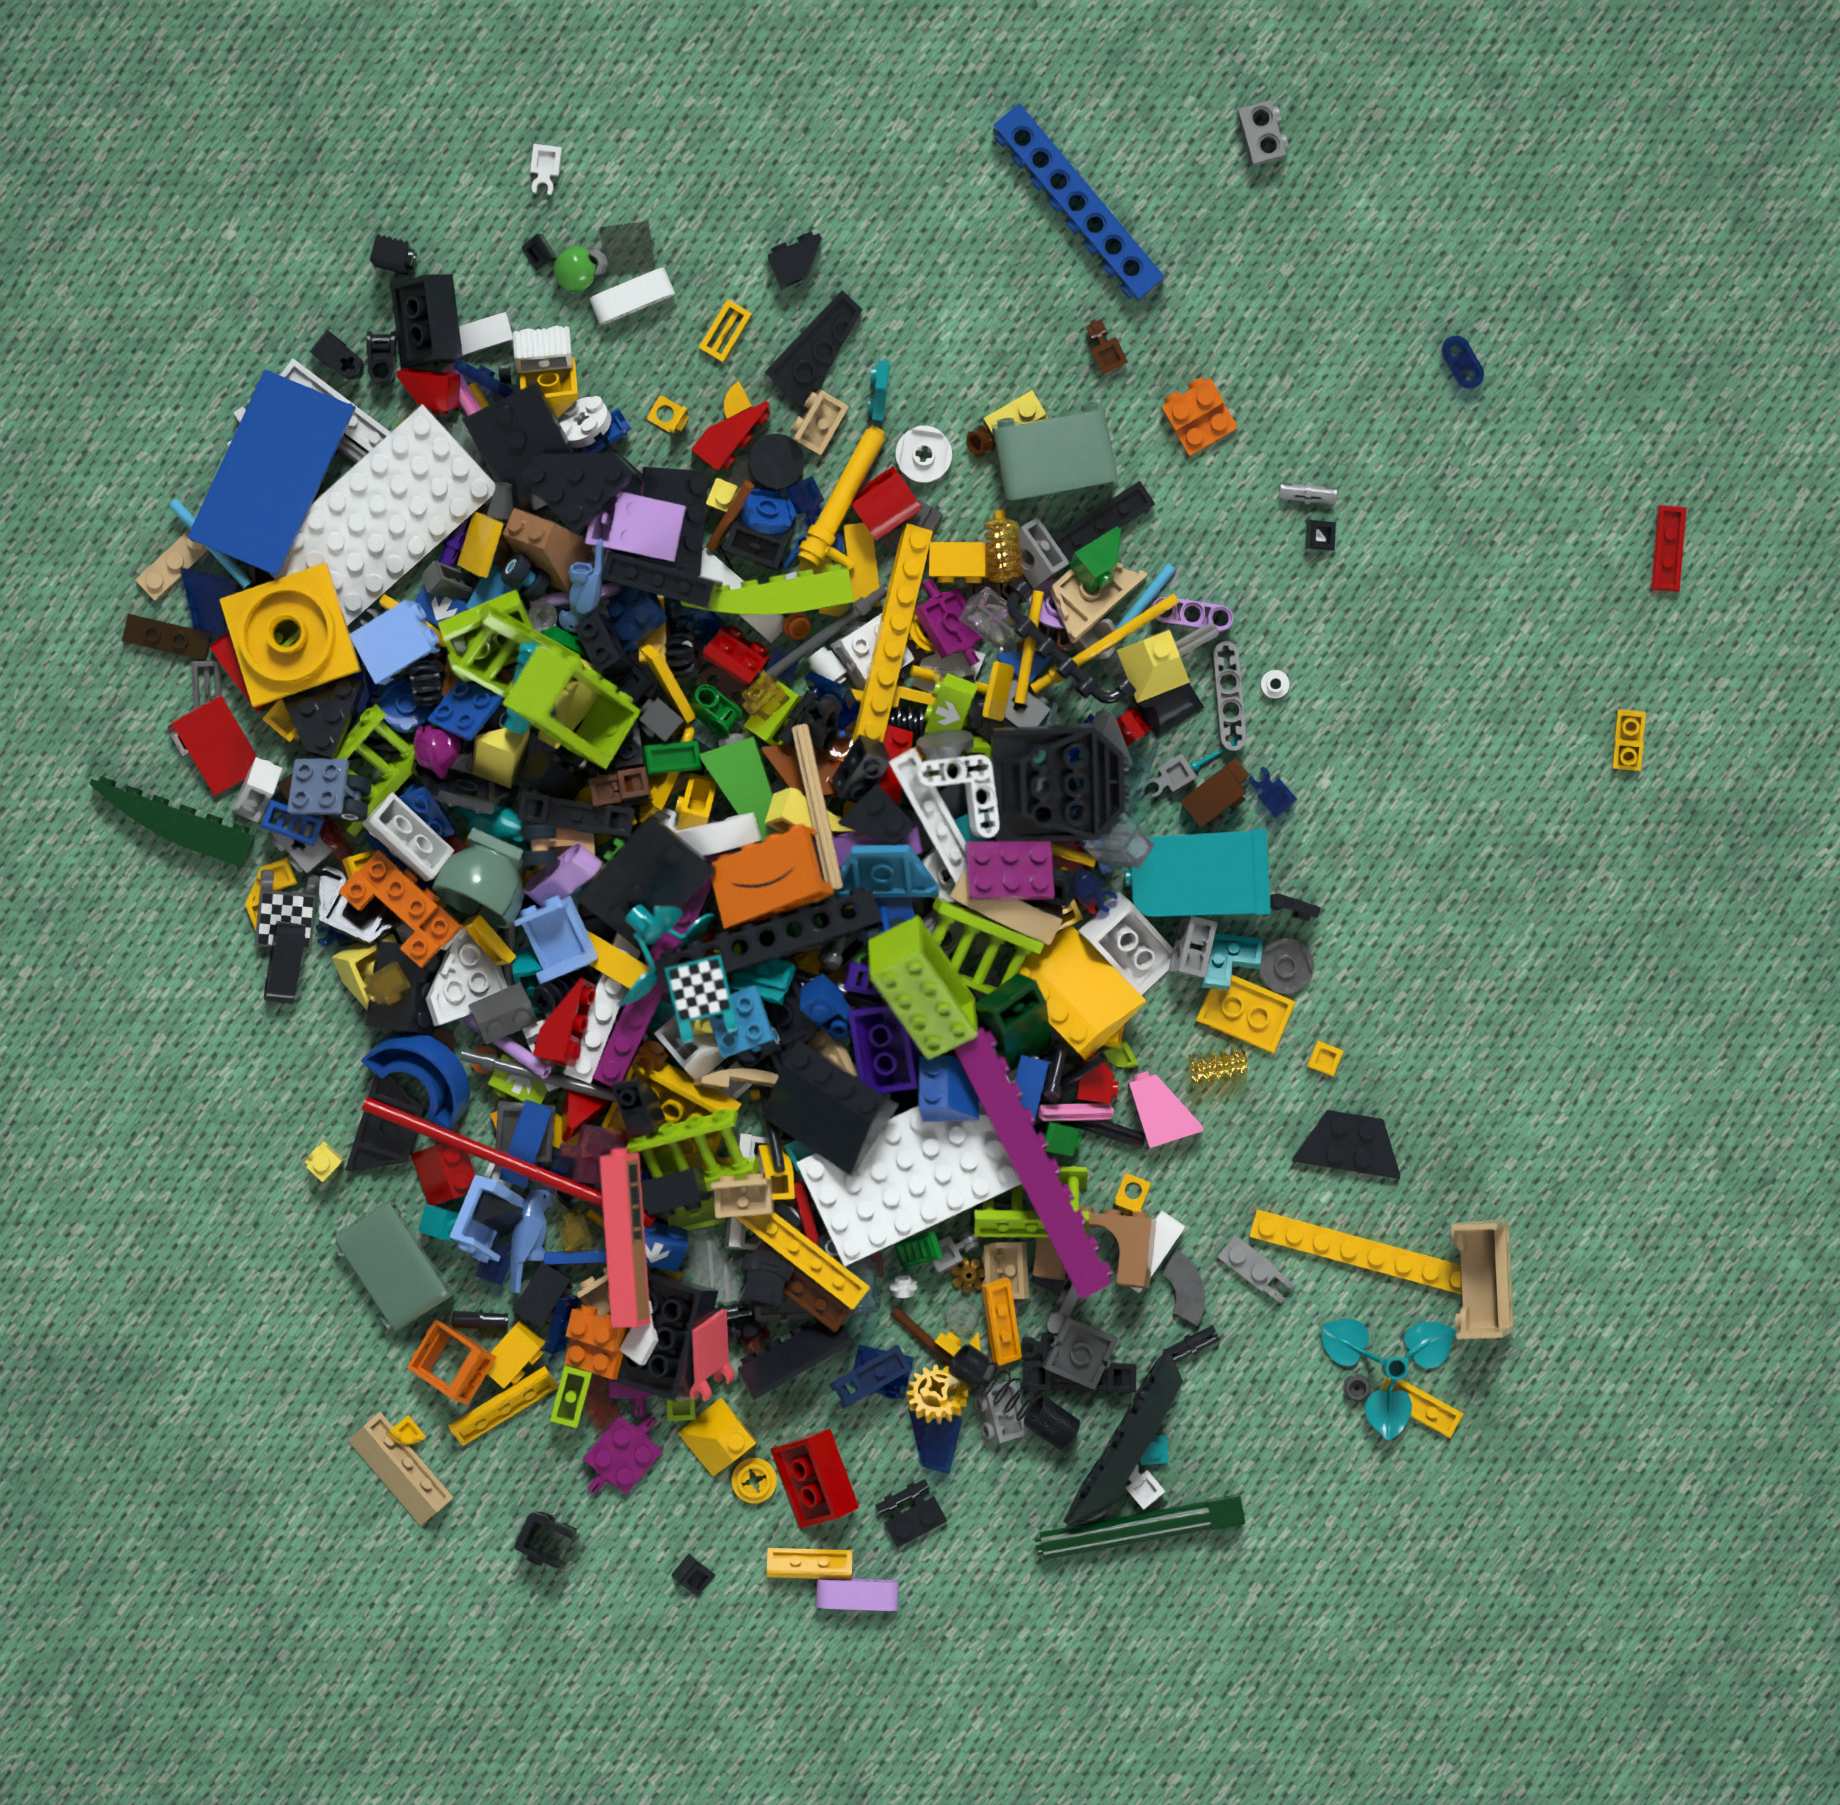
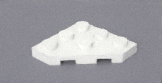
M464 928L461 929V933L448 947L426 997L434 1026L470 1015L469 1004L508 987L501 966H496Z

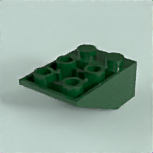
M1017 973L974 1004L986 1031H991L998 1045L994 1047L998 1056L1004 1057L1010 1069L1008 1074L1018 1067L1021 1055L1032 1057L1052 1042L1047 1003L1037 981Z

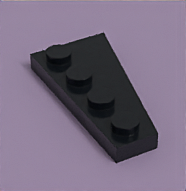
M841 290L764 373L799 407L806 411L807 408L804 406L812 391L816 393L820 387L823 378L833 364L837 353L863 309Z

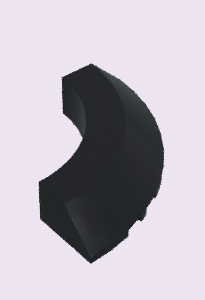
M1166 1348L1143 1379L1128 1407V1411L1107 1443L1100 1458L1082 1482L1063 1520L1064 1523L1074 1524L1102 1520L1149 1446L1183 1383L1171 1352Z

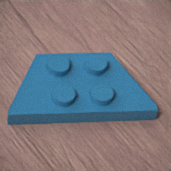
M910 845L852 846L840 869L843 888L833 891L834 894L829 895L830 897L838 895L839 898L850 896L849 891L865 886L866 890H873L875 898L939 897L940 887Z

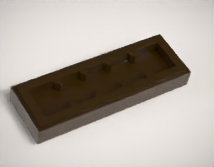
M128 614L122 641L206 661L212 633Z

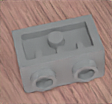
M1008 1381L995 1384L990 1393L985 1397L981 1395L984 1388L974 1390V1406L980 1414L982 1422L981 1432L988 1444L1003 1443L1029 1434L1028 1428L1024 1426L1025 1417L1019 1421L1016 1420L1017 1413L1022 1407L1020 1398L1010 1412L1005 1413L1004 1411L1010 1398L1018 1391L1015 1381L1010 1383L1005 1396L996 1405L993 1404L994 1397ZM988 1386V1387H987V1389L985 1390L984 1394L988 1391V1389H989L991 1386ZM1004 1388V1389L1002 1390V1392L999 1394V1396H998V1398L996 1399V1401L1001 1397V1395L1003 1394L1005 1388ZM1016 1397L1009 1404L1007 1410L1012 1406Z

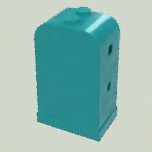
M1267 829L1146 837L1136 842L1131 848L1129 854L1130 869L1124 870L1125 887H1130L1131 902L1143 916L1271 914Z

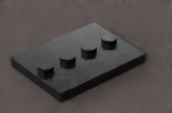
M538 381L463 418L495 482L512 484L513 506L526 513H530L547 504L519 476L521 471L538 454H576Z
M651 813L576 895V899L642 952L638 940L633 936L636 931L625 921L629 912L638 905H643L653 917L656 907L681 909L716 871V866Z

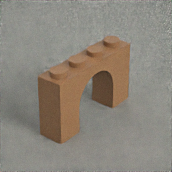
M1080 1206L1081 1211H1089V1228H1106L1114 1234L1118 1241L1120 1255L1116 1284L1125 1287L1149 1289L1157 1221L1149 1218V1213L1132 1212V1216H1123L1120 1210L1105 1209L1104 1214L1093 1213L1094 1208ZM1037 1238L1033 1276L1065 1280L1066 1270L1050 1238Z

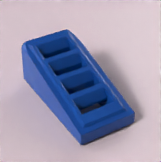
M270 800L260 828L314 847L324 820L310 814H290L287 811V805ZM275 811H281L277 824H271ZM286 814H290L292 817L287 830L281 828ZM297 818L303 819L298 833L292 832ZM309 821L314 824L307 838L303 834Z

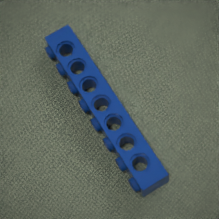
M1020 103L993 125L995 130L993 137L1003 148L1007 145L1014 153L1011 155V158L1020 169L1026 167L1032 175L1029 177L1031 183L1039 191L1044 189L1050 196L1047 201L1057 213L1062 210L1068 218L1065 221L1074 234L1080 232L1086 239L1083 243L1093 256L1098 253L1104 261L1101 264L1110 277L1115 275L1123 283L1119 287L1129 299L1134 297L1139 301L1164 280L1165 276ZM1026 133L1030 137L1029 144L1026 146L1017 145L1014 141L1016 134ZM1037 154H1043L1047 157L1048 164L1043 168H1038L1032 162L1033 157ZM1054 176H1062L1066 180V186L1060 190L1055 189L1051 186L1050 180ZM1074 197L1082 199L1085 207L1080 211H1073L1068 204L1070 199ZM1091 219H1097L1102 223L1103 229L1098 233H1092L1087 228V222ZM1109 241H1116L1120 244L1121 251L1118 254L1111 255L1105 250V244ZM1128 262H1133L1138 266L1139 273L1135 276H1128L1124 273L1123 266Z

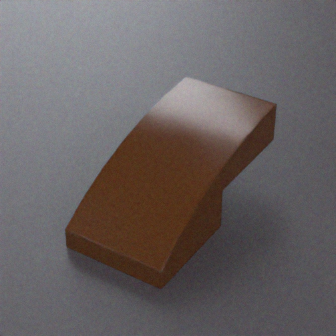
M645 767L617 771L615 775L588 779L593 809L650 796Z

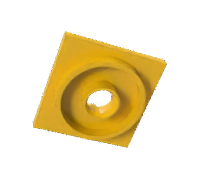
M322 563L219 599L253 707L361 671L327 563ZM284 620H293L300 628L298 641L290 647L280 646L274 637L277 625Z

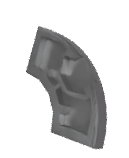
M1175 1249L1162 1272L1171 1281L1175 1289L1176 1303L1173 1313L1198 1326L1205 1306L1203 1282L1194 1264L1182 1252Z

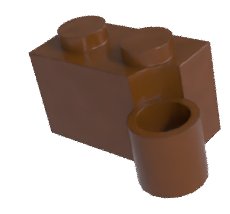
M1234 758L1180 802L1201 828L1205 824H1208L1211 828L1223 818L1221 814L1223 810L1227 807L1234 810L1246 800L1243 795L1247 791L1241 785V782L1250 774L1239 760Z

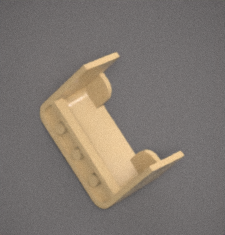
M1484 1220L1452 1224V1244L1457 1245L1461 1255L1463 1307L1460 1313H1456L1455 1316L1456 1330H1461L1456 1333L1457 1339L1503 1338L1513 1332V1298L1508 1220Z

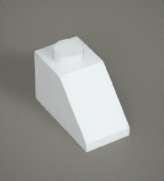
M256 757L247 773L233 806L232 813L258 823L274 794L282 768L268 760Z

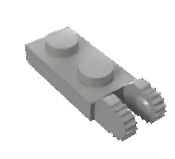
M1235 1234L1217 1256L1261 1291L1264 1290L1279 1303H1282L1285 1298L1277 1290H1273L1268 1286L1273 1277L1275 1276L1281 1281V1284L1291 1290L1295 1287L1293 1282L1279 1272L1280 1269Z
M1072 1282L1068 1290L1063 1288L1056 1301V1304L1060 1305L1058 1310L1050 1312L1048 1316L1049 1319L1047 1320L1046 1327L1051 1333H1058L1065 1316H1070L1079 1298Z

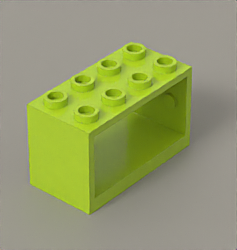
M538 645L503 705L569 751L606 769L641 710L632 704L633 698L621 691L617 694L615 692L617 690L615 685L604 679L599 681L601 675L588 667L585 670L582 669L584 663L577 658L569 655L566 659V654L551 646L547 650ZM571 676L598 694L576 733H573L549 716L550 711Z
M919 915L869 940L870 978L927 1060L978 1036L976 1007L974 1005L975 997Z

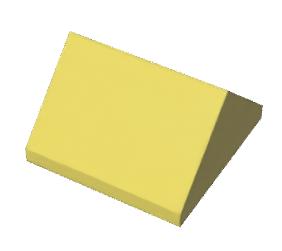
M528 726L525 735L513 732L508 728L477 735L475 737L471 769L473 774L511 788L526 760L530 726Z

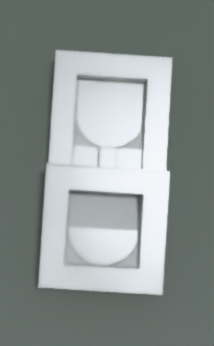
M506 312L459 327L463 356L513 341V334Z

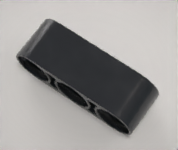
M276 921L264 988V1000L293 1004L305 940L306 926L304 924Z

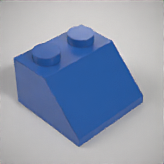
M938 1055L927 1060L925 1056H920L919 1111L922 1122L979 1120L980 1099L960 1059L950 1055Z

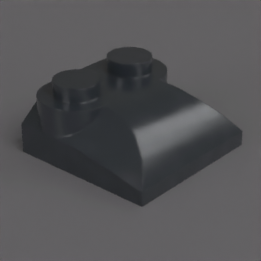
M1190 683L1137 703L1134 695L1131 697L1156 738L1204 708Z

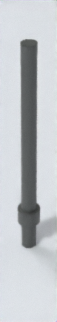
M881 586L866 598H859L853 603L854 606L762 673L750 684L746 685L745 687L750 694L753 695L860 615L864 617L872 611L871 607L886 597L887 591Z
M463 1049L460 1060L480 1065L481 1069L493 1072L495 1069L617 1103L612 1089L550 1073L547 1078L543 1079L526 1066L498 1059L497 1055L490 1053L483 1055Z

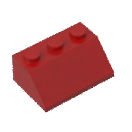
M830 1428L771 1448L799 1529L834 1520L859 1509Z

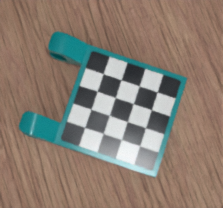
M721 955L664 968L683 1043H689L694 1040L690 1021L723 1013L726 1030L728 1032L738 1030L739 1026Z

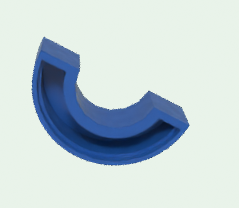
M418 1032L394 1033L378 1042L361 1060L363 1064L382 1079L389 1073L398 1071L409 1073L418 1078L426 1087L430 1096V1108L426 1116L438 1126L451 1131L464 1116L470 1098V1087L466 1072L458 1057L437 1039Z

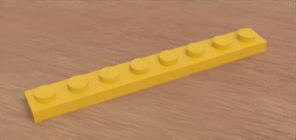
M908 523L903 524L852 738L853 743L859 734L880 742L884 740L912 622L913 610L915 609L933 531Z
M1256 1209L1249 1237L1462 1294L1460 1264Z

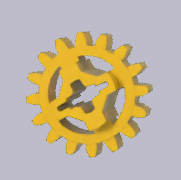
M934 1365L933 1371H929L924 1367L923 1375L915 1373L914 1382H908L909 1391L906 1394L907 1401H909L910 1411L915 1410L918 1419L925 1415L926 1423H929L932 1418H936L937 1423L941 1424L944 1417L950 1422L952 1421L953 1413L960 1416L961 1407L967 1406L968 1387L949 1374V1366L939 1370L938 1366Z

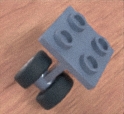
M296 759L294 761L287 811L290 814H334L335 817L344 821H364L367 818L368 806L361 801V798L370 795L372 783L363 776L348 774L349 761L347 759Z

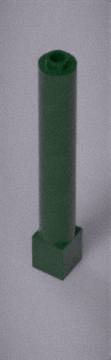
M1235 1494L1208 1499L1204 1502L1039 1532L1040 1538H1036L1035 1543L1037 1554L1044 1555V1560L1209 1529L1228 1528L1246 1523L1241 1496Z

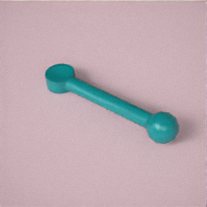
M1234 737L1230 742L1232 746H1236V742L1241 739ZM1222 747L1198 762L1192 761L1190 765L1194 772H1197L1200 766L1225 753L1227 750Z

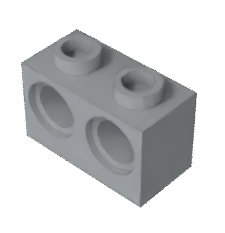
M1269 100L1238 109L1237 115L1251 167L1285 158V151L1289 150L1286 134H1280L1278 123L1282 122L1278 106L1273 107L1272 101ZM1256 113L1265 114L1268 118V123L1264 126L1256 125L1253 122V115ZM1264 140L1272 141L1275 144V151L1269 154L1263 152L1260 148V143Z
M1181 916L1168 971L1193 978H1205L1218 922L1195 916Z

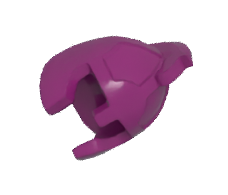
M431 725L425 727V732L422 733L423 727L419 726L414 738V754L420 766L434 771L439 778L445 779L448 769L459 756L460 737L448 731L433 730Z

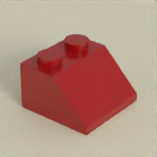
M444 1143L410 1154L429 1205L435 1206L466 1195L475 1175H478L471 1154Z

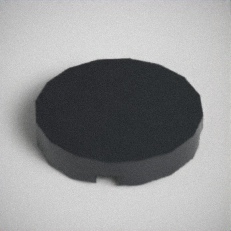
M775 433L765 435L755 442L749 451L747 464L752 478L757 484L765 489L777 491L788 488L796 483L803 472L805 461L803 452L796 441L787 435Z

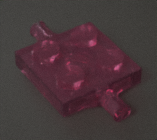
M581 1124L577 1145L561 1144L559 1149L569 1150V1152L559 1151V1156L574 1158L573 1181L602 1185L600 1156L610 1154V1149L627 1148L630 1137L627 1130ZM639 1155L640 1167L648 1168L646 1163L642 1162L645 1161L644 1157Z

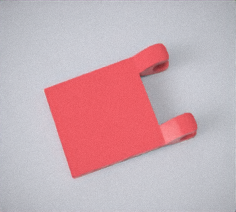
M723 1309L692 1330L695 1381L690 1390V1397L692 1399L698 1398L700 1393L704 1402L711 1397V1389L706 1379L713 1373L716 1382L721 1381L723 1375L726 1377V1384H730L735 1379L734 1370L729 1363L727 1310Z

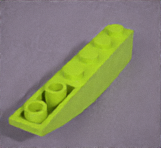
M841 564L824 567L825 573L814 574L813 569L797 572V578L787 580L784 574L769 577L770 583L758 585V580L741 582L742 588L730 590V585L716 587L710 609L683 601L680 602L681 606L711 612L739 615H777L853 603L854 596L849 569H842Z

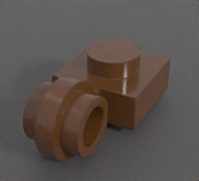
M1093 319L1089 321L1090 324L1086 326L1088 334L1092 341L1098 340L1100 345L1090 350L1102 375L1128 363L1116 337L1105 341L1104 336L1108 335V332L1102 320L1096 321Z

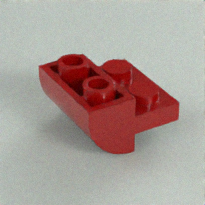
M894 466L860 488L851 503L875 540L887 535L896 526L912 518L918 511L923 509Z
M724 625L708 643L702 656L746 686L758 677L771 658V655L766 653L768 651L767 648L759 642L753 641L751 643L744 638V633L737 627Z

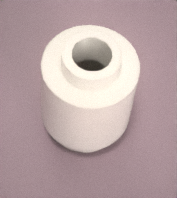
M825 646L807 659L810 664V670L824 688L831 686L832 689H835L846 680L844 674L847 670L831 650L828 651Z

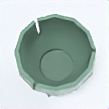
M472 828L468 836L470 846L447 859L438 871L431 890L445 903L469 917L476 916L483 904L484 907L480 915L491 926L508 929L519 914L524 898L521 876L525 877L529 869V865L526 866L523 862L524 850Z

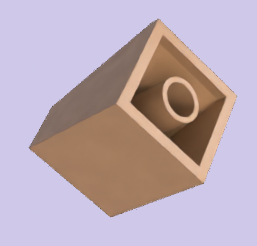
M516 508L513 509L503 533L515 554L521 553L531 560V571L535 568H542L551 576L549 586L570 593L573 583L568 575L570 566L576 562L586 563L593 548L585 544L586 538L576 535L556 523Z

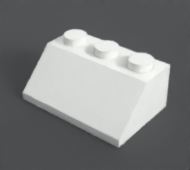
M393 792L371 812L362 824L373 837H376L384 844L392 855L399 858L424 883L435 877L454 852L450 845Z

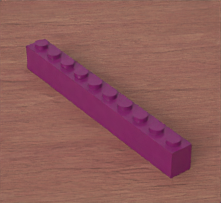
M730 850L704 855V857L712 863L717 861L718 856L729 853ZM711 876L680 909L682 916L672 928L677 933H686L689 927L700 917L713 889ZM665 932L655 941L650 951L653 962L660 958L659 954L672 949H675L676 953L680 952L681 950H679L678 946L681 940ZM660 979L657 980L651 991L642 999L625 1005L592 1076L594 1081L612 1088L611 1085L613 1083L624 1080L634 1060L633 1057L640 1047L664 995Z
M981 1027L977 1029L978 1036L954 1047L1072 1284L1082 1300L1111 1285L1109 1278L1113 1274L1106 1260L1100 1262L1096 1252L1100 1251V1248L1093 1235L1087 1236L1083 1227L1088 1224L1081 1210L1074 1211L1070 1201L1075 1198L1068 1184L1061 1185L1057 1176L1062 1174L1055 1158L1048 1159L1044 1150L1048 1149L1049 1146L1042 1133L1036 1135L1032 1124L1036 1123L1029 1107L1023 1109L1019 1101L1023 1095L1016 1081L1010 1083L1006 1073L1010 1072V1069L1003 1056L997 1058L993 1048L998 1045L991 1031L984 1032Z

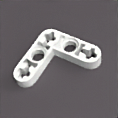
M984 755L924 761L914 766L912 777L914 782L920 787L965 783L972 833L978 838H989L998 832L999 816L993 767L989 758ZM950 763L955 764L958 769V775L955 779H951L947 775V767ZM982 765V771L967 772L966 767ZM938 770L939 776L928 778L922 776L924 771ZM979 789H983L987 794V800L983 805L979 804L976 800V792ZM988 808V812L978 813V810ZM989 822V828H981L980 823Z

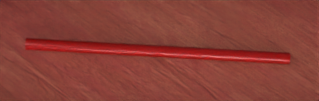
M366 1097L361 1109L363 1111L603 1208V1197L600 1191L369 1097ZM643 1209L644 1225L651 1228L656 1214L648 1215V1211Z

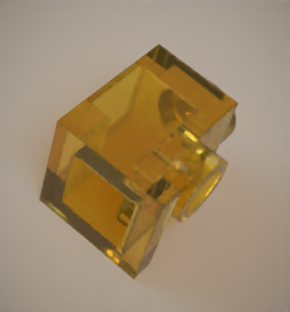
M762 670L759 673L761 676L741 695L746 700L742 704L745 710L754 717L757 714L766 721L790 697L775 678L765 670Z

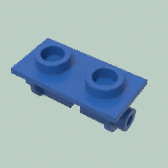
M619 408L610 412L611 424L606 433L602 435L600 432L594 437V443L577 448L580 454L597 453L606 447V442L613 443L622 436L628 435L627 432L631 430V427Z

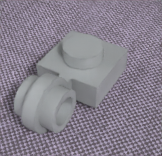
M973 1230L961 1235L958 1238L960 1242L956 1245L950 1235L938 1241L943 1258L934 1260L932 1263L939 1275L964 1262L959 1253L961 1250H965L966 1254L981 1247V1238L974 1237Z

